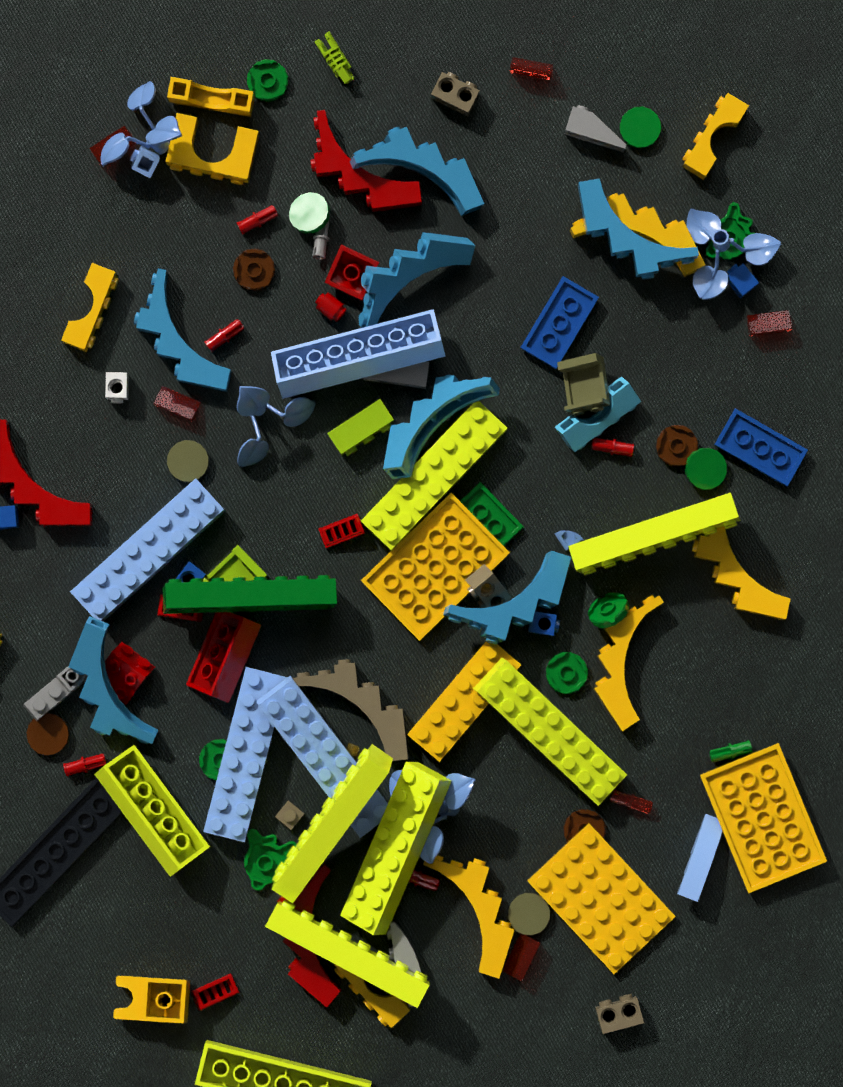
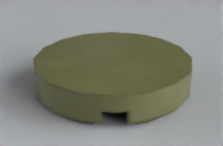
M184 440L176 443L170 449L167 456V466L170 473L176 479L183 482H192L195 478L199 480L206 473L209 467V457L201 444L191 440Z
M523 893L511 902L508 908V919L511 926L517 932L524 935H534L541 932L547 926L550 919V909L547 902L541 896L535 893Z

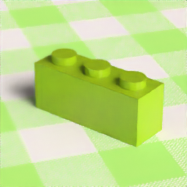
M379 399L327 434L341 456L344 454L349 456L358 450L356 447L361 443L366 445L375 439L374 435L379 431L382 434L388 431L394 419L381 399Z

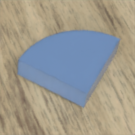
M564 530L554 534L565 551L569 550L568 546L584 540L573 531Z

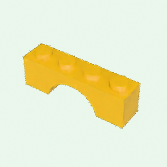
M171 77L167 98L169 103L251 117L255 95L253 91L237 88H212L200 85L192 80Z
M727 93L725 98L722 96L719 98L714 106L717 108L714 116L709 114L704 123L707 126L703 133L699 131L693 141L696 144L692 151L688 149L682 158L685 161L683 168L703 180L717 159L710 146L712 134L723 127H737L749 105Z
M94 263L91 264L84 283L91 289L93 294L92 309L84 318L68 321L61 339L64 344L85 352L88 351V348L93 347L96 339L93 335L96 328L100 329L103 317L101 315L104 309H108L111 302L110 292L116 289L119 278H116L117 273Z
M334 964L336 966L334 971L342 979L344 977L347 978L350 982L348 985L356 995L360 993L365 998L363 1003L370 1011L375 1009L379 1014L378 1020L385 1027L389 1025L392 1028L410 1011V1008L403 1000L392 994L379 995L369 989L364 979Z

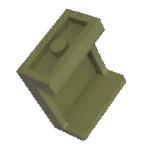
M593 353L557 362L558 370L563 372L568 405L564 407L565 412L572 414V416H580L584 414V411L591 410L596 412L603 410L606 406H610L603 356Z

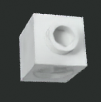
M106 372L105 398L111 400V403L121 404L123 400H129L128 373ZM116 383H121L123 386L122 391L117 394L113 393L112 386Z

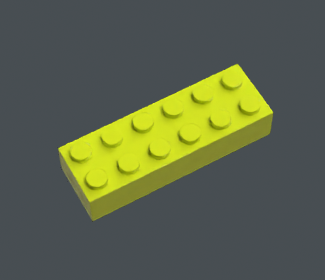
M135 745L104 765L94 774L170 877L210 847Z

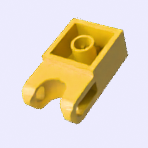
M135 976L116 977V985L128 988L132 992L133 1000L127 1008H116L113 1012V1018L188 1023L190 980ZM166 995L170 998V1003L165 1006V1003H162V998L166 997Z

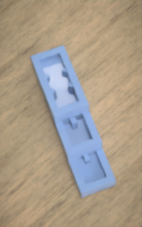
M705 814L677 894L697 902L722 834L721 826L716 817Z

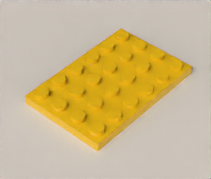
M450 493L361 581L420 641L445 617L443 615L445 607L449 605L456 606L469 593L467 589L470 586L465 579L483 564L492 571L510 552Z
M779 743L700 774L748 893L827 862Z
M590 823L581 829L579 833L527 880L613 974L622 968L676 917Z

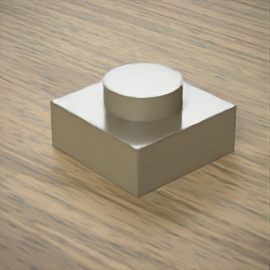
M288 800L275 817L292 830L305 813Z

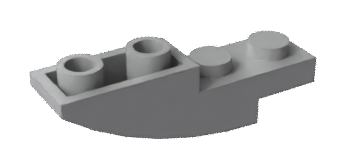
M66 667L56 678L25 702L23 706L38 721L83 684L88 675L77 674L71 668Z
M392 921L387 931L388 940H392L393 948H389L390 960L395 961V963L397 960L409 966L408 970L413 973L416 970L421 972L417 956L409 939L396 922Z

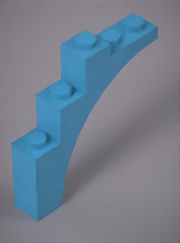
M395 127L389 130V134H387L384 141L373 145V149L356 151L350 160L353 169L367 165L388 164L402 166L424 175L444 190L455 204L461 216L479 210L484 205L465 159L457 160V158H454L444 163L436 142L430 145L428 142L417 146L416 149L407 127L402 129Z
M600 179L578 183L586 235L591 234L592 237L603 236L604 232H607L611 256L616 255L617 258H625L629 256V253H632L636 277H642L643 280L654 278V274H657L659 271L658 265H661V268L673 266L674 262L682 261V264H689L698 258V247H667L650 242L630 230L611 209L604 195Z
M422 232L421 239H419L417 244V252L394 249L393 256L389 260L390 268L366 266L365 273L361 277V284L367 293L364 296L363 311L359 315L360 327L364 328L377 324L393 297L410 281L422 274L445 266L470 265L475 245L468 238Z
M158 268L157 274L153 273L151 285L154 286L153 293H149L147 299V306L150 307L149 309L140 308V313L136 312L134 324L137 325V330L160 335V338H156L154 350H157L156 354L160 357L180 361V364H176L174 376H177L178 382L227 392L232 373L231 369L215 365L202 358L180 337L172 323L167 306L166 286L168 272Z
M455 375L436 377L432 399L413 401L410 423L391 425L383 466L385 472L392 479L411 477L422 447L445 420L469 404L499 395L500 388L491 377H482L481 379L459 381Z
M555 551L546 553L541 568L532 582L519 595L506 603L487 608H464L449 605L445 607L443 615L449 617L448 620L451 622L461 623L462 621L468 623L470 628L477 630L482 628L480 636L486 638V641L489 643L498 644V642L505 641L511 620L512 624L524 627V625L532 623L537 603H539V607L551 609V607L559 604L571 557Z
M89 616L68 668H71L77 674L88 675L79 698L83 699L87 704L99 705L90 728L94 729L98 734H107L109 736L112 730L116 729L118 733L125 736H133L141 743L152 744L158 729L144 723L131 713L120 701L111 686L104 658L105 638L109 624Z

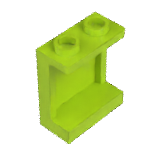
M237 545L214 570L203 578V582H211L212 578H224V581H233V578L245 577L246 581H253L255 577H267L268 575Z

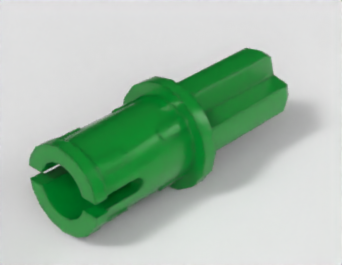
M749 740L733 745L729 743L726 747L711 750L709 753L712 762L729 758L734 760L735 757L752 754V746Z

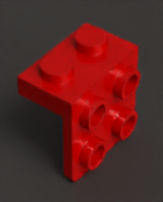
M123 642L110 653L105 661L106 672L111 686L124 705L131 700L139 686L155 668L146 658L141 657Z

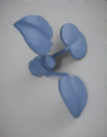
M151 81L138 87L130 95L127 102L130 110L134 111L139 108L151 127L152 131L146 135L147 142L145 143L130 136L125 137L124 133L112 136L105 143L101 152V165L103 167L121 158L129 148V141L140 144L147 149L151 147L157 154L161 155L168 150L169 141L182 137L178 121L174 116H167L161 119L155 127L144 111V106L149 105L153 101L156 93L155 85Z
M695 209L689 210L687 228L694 243L704 245L711 239L716 249L714 269L710 266H703L697 269L693 275L694 289L702 300L715 298L726 289L728 274L725 271L718 270L720 252L726 251L730 244L741 252H746V260L756 266L765 265L771 261L781 247V242L776 238L766 234L754 233L744 238L743 244L745 248H742L733 238H729L727 231L721 229V221L718 216L710 212Z
M240 386L237 411L241 416H250L252 418L257 439H248L241 446L237 457L239 467L258 463L267 455L269 450L268 443L261 441L262 437L255 415L261 416L265 413L266 408H268L280 417H285L284 424L286 426L294 427L304 423L311 416L315 408V401L306 397L295 398L287 404L285 413H282L268 404L270 396L266 390L252 386Z
M402 770L395 771L390 777V796L394 791ZM458 773L446 776L452 782L438 812L441 816L435 819L434 824L441 820H446L447 816L458 814L460 808L469 798L476 779ZM432 826L420 854V857L429 864H433L444 842L443 833L438 827Z

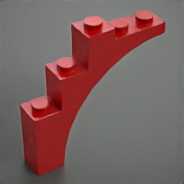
M325 110L317 111V117L313 119L315 130L320 132V138H316L317 149L322 150V152L314 153V159L311 160L312 172H316L317 178L342 174L341 177H338L339 188L344 189L345 195L370 192V194H366L367 207L371 206L372 212L422 206L419 181L401 182L388 180L371 174L361 167L353 169L350 164L351 159L335 141L328 125Z
M0 420V484H14V488H11L10 493L14 504L39 505V508H36V521H39L41 526H92V504L59 498L45 491L32 480L23 469L15 454L10 437L9 421Z
M326 864L318 868L313 875L314 878L307 883L292 903L295 905V910L301 913L305 910L312 914L317 893L331 871ZM281 896V897L277 900V903H278L279 901L283 903V901H284V900H287V899H285L284 897ZM284 938L282 942L301 957L300 960L295 958L288 966L290 969L288 975L325 1007H328L341 989L328 976L317 954Z

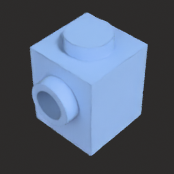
M140 146L139 150L135 149L130 157V161H132L131 169L151 178L160 160V155Z

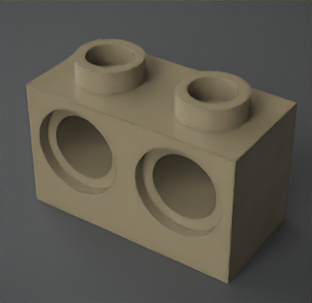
M442 72L431 93V99L468 117L479 96L480 90L471 82L466 81L464 83L458 80L459 77L453 73L448 72L445 74ZM450 84L453 89L450 92H443L441 86ZM468 93L471 99L464 102L460 99V95Z
M485 564L465 579L470 586L467 590L475 599L477 597L480 599L477 603L481 608L498 606L513 599Z
M632 994L620 996L619 1001L611 1002V999L599 1002V1006L595 1007L603 1034L644 1023L636 996L632 997ZM627 1005L635 1007L634 1013L630 1016L625 1015L623 1012L624 1007ZM607 1010L614 1012V1018L611 1021L603 1019V1014Z

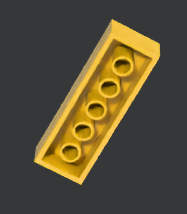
M486 641L407 735L440 762L489 704L473 688L501 658L507 660L516 670H518L521 664L498 644Z

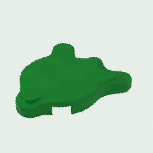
M733 202L729 205L726 216L720 219L721 229L727 231L729 238H733L738 245L745 248L743 244L744 238L754 234L749 231L753 220L742 216L739 204ZM710 239L705 249V254L708 258L715 259L716 249L713 246V241ZM730 244L726 251L720 252L719 258L732 260L738 258L744 252Z
M253 828L247 832L249 849L245 855L244 868L251 880V887L256 891H260L266 885L274 882L272 878L275 875L276 868L281 862L284 863L287 853L292 846L296 847L297 843L289 841L279 846L277 845L276 835L262 836Z

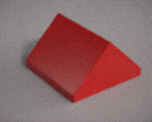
M341 244L324 283L363 300L367 291L361 284L362 274L365 273L366 266L378 267L379 262Z

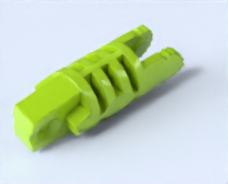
M327 32L324 35L331 49L327 50L320 39H317L315 44L337 78L340 76L342 81L348 84L355 79L350 71L352 67L332 34Z

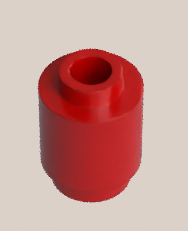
M329 292L326 295L322 293L315 301L317 304L316 309L331 321L338 322L347 311L343 307L344 304Z

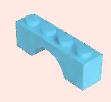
M620 377L608 386L610 406L604 407L603 410L589 418H577L570 415L555 426L571 450L576 452L584 448L590 440L601 435L603 430L617 423L624 414L634 410L636 405L641 402L630 383L623 377Z

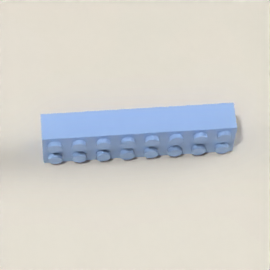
M433 309L272 351L271 356L277 385L282 399L445 357V352Z
M195 478L70 591L71 594L93 618L104 622L218 519L225 510Z
M249 667L245 668L203 832L245 842L274 730V725L256 701L287 677Z
M289 676L256 702L327 796L332 798L337 784L340 781H344L348 769L352 764L356 765L357 762L297 683ZM378 789L351 824V827L360 838L380 823L388 805V802Z

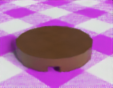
M254 248L245 250L236 258L233 272L240 286L247 290L257 291L262 290L271 283L274 278L275 267L273 260L266 252Z
M672 425L664 429L658 436L656 441L657 454L669 466L680 467L686 465L687 458L692 452L698 450L697 438L691 429L683 425Z
M47 713L38 721L33 719L28 725L27 741L31 748L39 754H56L63 750L68 742L69 728L66 722L58 715Z
M579 809L571 813L564 824V836L567 843L588 823L604 839L606 832L602 818L596 812L589 809Z

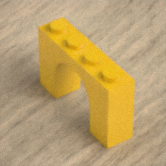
M176 113L182 137L170 141L166 157V164L170 166V169L175 171L186 169L190 170L191 174L202 176L203 173L209 174L211 178L216 180L227 178L231 179L232 183L243 185V182L249 183L259 139V131L238 126L234 146L229 156L220 162L210 163L200 159L194 152L198 118Z

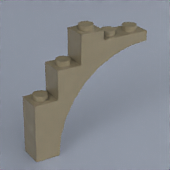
M351 659L338 660V664L334 665L335 673L331 674L330 670L318 671V675L310 676L309 672L297 673V677L293 678L298 686L327 689L344 696L356 704L369 717L377 729L384 745L385 753L393 758L392 761L408 759L403 709H398V705L385 706L386 710L382 711L379 686H375L374 682L362 683V687L358 688L356 664L351 663Z

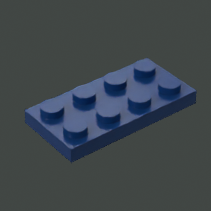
M563 276L520 349L557 369V362L562 361L599 297Z
M736 408L733 410L714 444L717 448L786 487L789 485L808 449Z

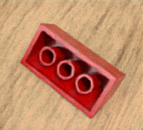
M231 612L216 613L186 685L229 703L261 625Z

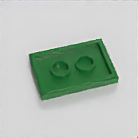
M481 482L460 501L503 546L524 528Z

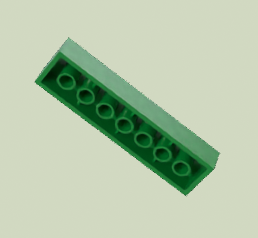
M319 575L317 579H309V576H297L296 579L288 580V576L275 577V580H267V577H255L253 581H246L245 577L233 578V581H224V578H212L211 582H203L201 578L190 579V582H182V579H170L169 583H165L163 587V614L332 609L337 604L336 578H330V575Z

